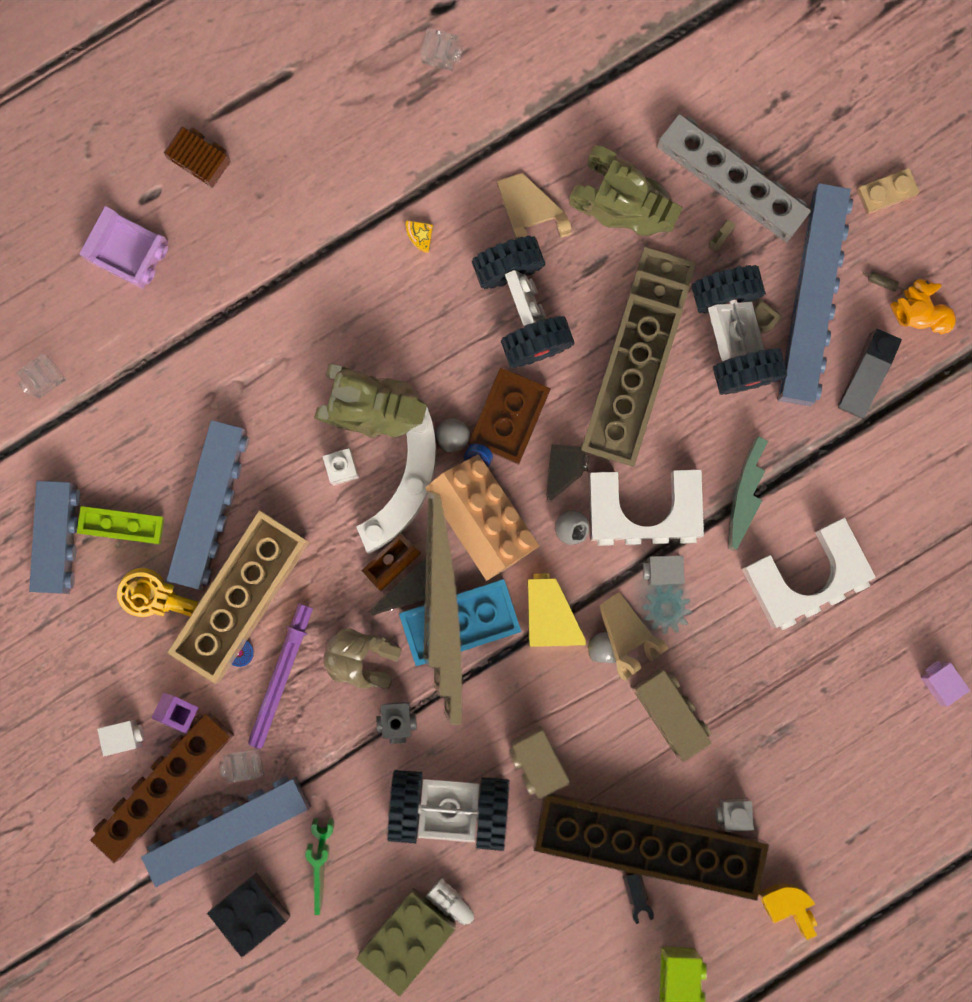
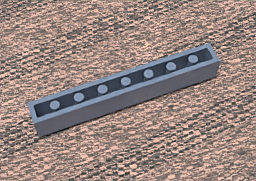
M818 183L813 190L810 206L811 212L808 218L784 360L788 376L781 380L778 401L810 407L821 397L822 384H819L820 373H824L827 358L823 357L824 348L829 346L831 331L828 330L829 320H833L836 304H832L833 293L837 294L840 285V278L836 277L838 267H842L845 252L841 251L842 241H846L849 231V225H846L845 221L846 215H850L853 207V199L849 198L851 189Z

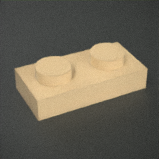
M910 168L857 189L867 215L917 196L920 193Z

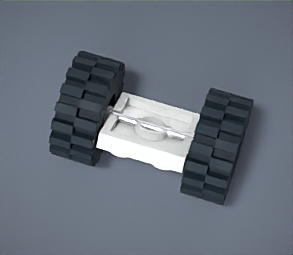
M522 236L515 240H507L505 243H499L493 248L486 249L485 252H480L473 258L472 264L481 288L492 289L508 284L524 328H519L515 332L507 334L501 340L510 367H523L527 364L530 365L534 362L542 361L574 345L575 342L566 317L556 316L555 318H547L541 304L537 305L534 296L537 294V289L533 280L526 277L545 266V260L535 236H526L524 238Z
M757 265L726 269L723 272H716L711 276H705L691 284L697 310L699 313L710 314L711 324L718 344V351L722 362L713 366V371L720 395L759 388L760 386L778 382L788 376L781 349L764 350L753 304L750 302L766 294Z
M394 770L388 812V842L416 844L417 836L418 838L475 842L476 821L478 819L476 849L504 851L510 779L481 777L478 807L479 784L423 779L422 787L423 772Z

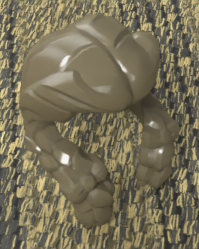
M347 628L340 630L330 638L326 646L323 662L328 675L335 682L350 683L360 689L371 688V686L389 689L392 683V676L385 672H371L369 670L362 673V660L370 649L381 657L397 662L402 649L386 641L387 639L382 635L362 634L354 629Z

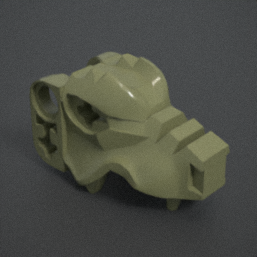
M594 145L588 156L587 166L591 170L605 176L599 190L589 185L587 187L575 185L570 194L569 205L588 216L593 215L602 225L608 228H627L641 236L654 235L659 232H672L683 207L673 202L669 192L661 184L645 177L642 171L635 165L616 156L617 153L607 148Z
M328 365L326 376L334 379L333 390L328 406L322 405L317 407L315 419L340 429L362 433L373 439L376 436H381V434L398 437L423 423L427 404L409 383L390 378L377 379L375 376H368L344 366Z

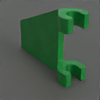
M313 818L311 832L319 841L318 850L315 853L312 849L313 844L308 843L305 853L307 861L314 867V915H320L325 862L328 859L330 850L326 840L333 833V819H328L327 827L321 828L318 825V818Z

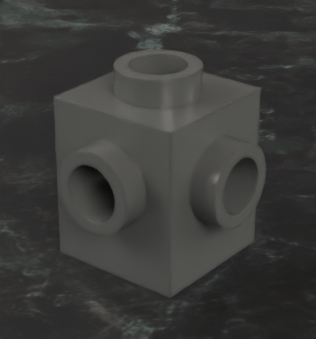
M410 702L381 704V716H376L377 733H382L383 739H389L390 744L406 743V737H411L412 731L417 730L416 713L411 714ZM393 719H399L401 727H394L392 724Z

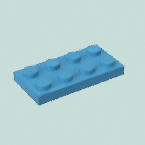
M504 579L456 595L461 652L521 632ZM425 605L399 613L415 666L426 663L423 659Z

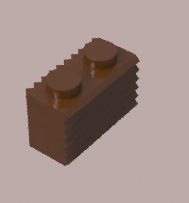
M182 126L164 151V155L168 160L213 188L230 164V160L226 155L227 150L216 142H213L211 145L204 141L205 136L192 127L190 130H187Z

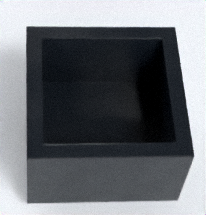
M257 872L207 912L208 916L241 958L279 929L290 918L289 913Z

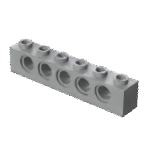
M679 114L659 140L658 149L786 243L811 212L802 199L798 197L793 198L785 192L786 189L777 181L771 182L764 177V173L760 168L745 163L741 160L742 157L738 152L733 149H726L720 144V140L715 135L703 132L690 117L684 118ZM685 141H695L698 145V148H687L685 145ZM714 156L719 160L720 164L711 165L707 162L706 158ZM728 173H738L741 176V181H732ZM750 189H760L763 193V197H754L751 194ZM772 205H782L785 213L777 214L773 210Z

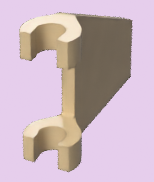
M523 173L497 181L516 239L528 236L526 227L551 219H555L561 238L571 235V225L566 213Z
M620 592L600 605L615 656L617 671L624 681L642 668L636 659L627 656V654L641 644H644L645 654L650 661L655 660L669 649L662 639L650 633Z

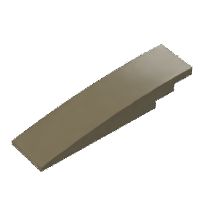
M644 247L581 451L631 467L635 466L683 312L689 285L696 266L695 262Z
M428 491L423 659L428 667H434V688L439 696H444L445 717L450 725H462L461 644L451 551L440 494Z

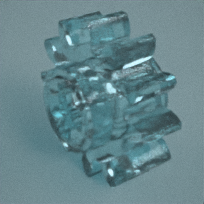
M672 585L667 586L666 593H663L660 587H656V597L651 594L646 595L651 603L650 605H643L642 608L649 610L650 614L646 615L643 619L645 621L651 619L654 621L651 626L652 630L657 629L660 625L662 626V634H667L668 627H671L673 632L677 633L679 632L678 623L688 625L683 616L692 614V611L685 609L684 605L690 603L691 600H681L682 589L673 594ZM671 603L673 614L672 616L666 615L664 617L662 615L664 610L661 608V605Z

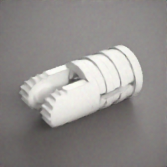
M443 878L425 896L445 916L449 914L460 925L471 924L473 919H475L472 909L470 910L469 906L462 901L463 896L458 894Z

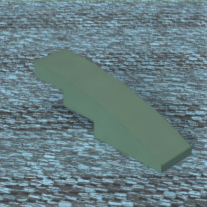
M759 436L754 439L734 492L728 538V549L732 551L738 549L763 501L753 496L765 473V470L757 467L756 464L768 441Z

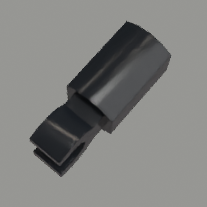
M634 873L623 875L629 903L634 905L632 910L634 922L639 924L638 913L640 911L648 912L649 919L653 920V910L645 902L648 900L642 875Z

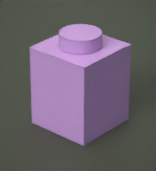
M937 661L926 668L927 674L921 677L940 706L948 707L970 691L951 663H940V661Z

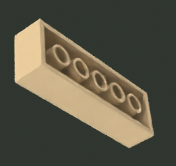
M258 511L167 653L211 682L220 683L310 542L265 513Z

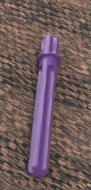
M298 603L291 625L286 627L288 632L248 741V744L252 747L261 749L265 743L304 635L307 636L308 634L305 630L313 610L311 607Z

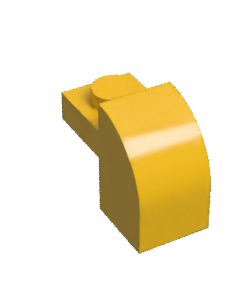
M780 883L759 892L762 904L773 923L793 915L801 935L806 940L817 936L814 929L817 926L815 917L811 910H805L815 905V903L801 888L793 884Z

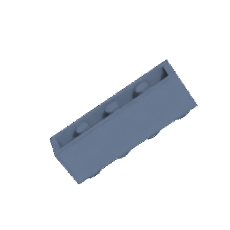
M36 482L29 592L70 594V588L74 587L75 575L74 572H71L72 561L76 559L77 549L76 545L73 544L74 533H77L78 518L75 517V506H78L80 502V491L77 489L76 484L70 482Z

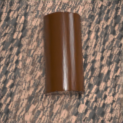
M400 533L361 571L376 588L382 591L421 553Z

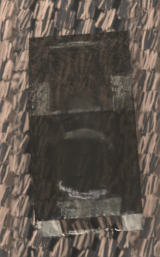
M551 445L546 502H552L582 477L583 471H588L589 455H584V452L581 451L582 447Z

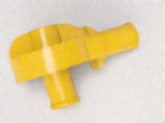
M136 568L126 573L121 579L117 590V598L121 607L127 613L137 617H147L153 614L164 617L165 611L168 612L169 610L191 617L198 605V601L174 594V585L165 583L164 579L157 572L148 568Z

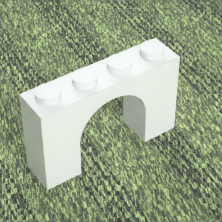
M675 470L671 473L672 502L670 512L662 523L650 527L636 525L623 514L619 504L618 472L590 473L591 541H597V546L614 545V540H625V545H640L643 539H652V544H669V539H680L681 544L697 543V538L704 537L701 470Z
M845 518L837 520L815 532L829 559L830 576L826 585L813 595H801L791 590L784 582L771 555L742 568L772 628L780 626L781 630L787 629L796 624L795 618L803 614L808 618L821 611L819 606L827 602L830 605H834L846 599L844 595L846 592L854 589L855 593L871 586L868 581L876 577Z

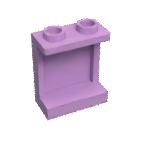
M105 206L79 254L86 261L144 289L145 285L150 284L155 276L156 271L154 268L156 264L166 256L168 241L164 236L155 234L119 216L114 210Z

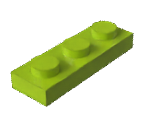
M81 506L77 534L161 545L165 517Z

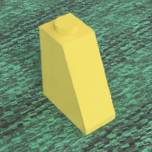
M533 574V579L527 580L529 647L586 645L583 633L557 580L550 579V574Z

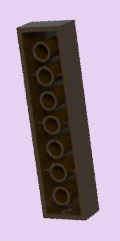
M553 793L543 798L533 845L535 852L758 901L769 844L761 839Z

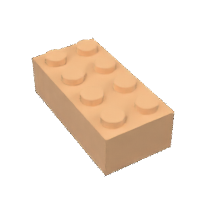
M479 454L442 473L425 487L427 491H434L440 494L445 519L486 581L540 547Z

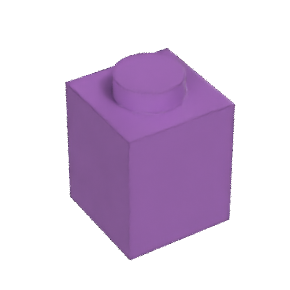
M163 693L151 719L175 730L187 733L198 707L175 696Z

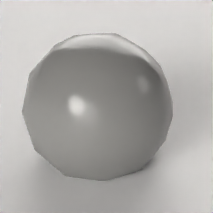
M449 418L438 425L435 438L439 447L444 451L451 453L459 452L468 444L470 432L463 421Z
M568 510L562 513L555 523L556 536L565 544L577 545L583 542L589 533L588 519L578 511Z
M607 631L599 632L589 641L588 654L592 661L616 663Z

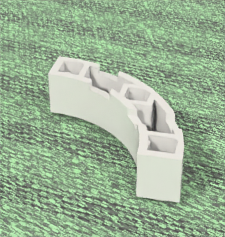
M426 408L423 423L406 433L408 445L407 463L402 481L396 493L380 512L368 521L356 526L366 552L369 554L384 547L404 531L415 519L428 497V491L425 487L433 482L437 453L435 432L428 408Z

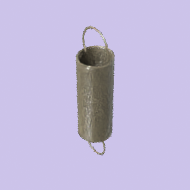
M872 272L870 278H868L869 282L894 292L898 288L905 290L898 287V281L876 272Z

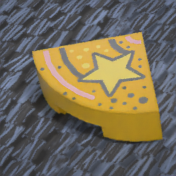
M406 221V231L410 241L419 250L429 253L433 225Z

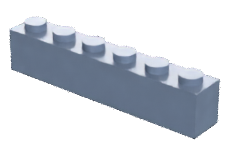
M211 420L166 581L204 590L205 585L208 586L210 584L213 570L209 568L212 558H217L220 549V543L217 542L219 532H224L227 523V516H224L227 505L230 506L234 498L233 481L234 478H239L242 469V463H239L241 452H246L249 443V437L246 436L247 431L243 428Z
M285 776L273 782L274 788L264 793L263 789H260L247 796L248 802L239 806L236 801L222 808L224 814L214 819L212 814L197 821L199 827L191 831L185 827L173 833V840L164 844L160 840L146 847L148 853L141 856V859L155 888L307 811L311 806L297 778L289 780L288 776Z

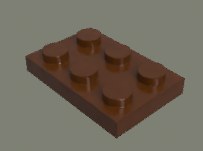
M500 367L468 444L484 445L493 455L519 465L551 388Z

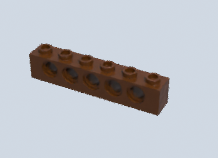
M211 713L204 716L199 714L191 722L189 733L185 737L182 735L178 736L169 746L172 751L167 757L160 756L150 767L153 772L146 779L142 776L132 786L133 794L127 800L123 797L112 808L115 813L108 821L105 818L102 819L92 830L95 835L90 841L113 863L118 862L234 736ZM196 736H200L205 740L203 751H197L193 747V740ZM176 757H181L186 762V769L183 772L177 771L174 767ZM157 778L164 779L167 784V789L164 793L157 791L155 788ZM138 799H142L147 803L148 809L146 813H140L136 809ZM119 820L127 823V834H121L117 830V822Z

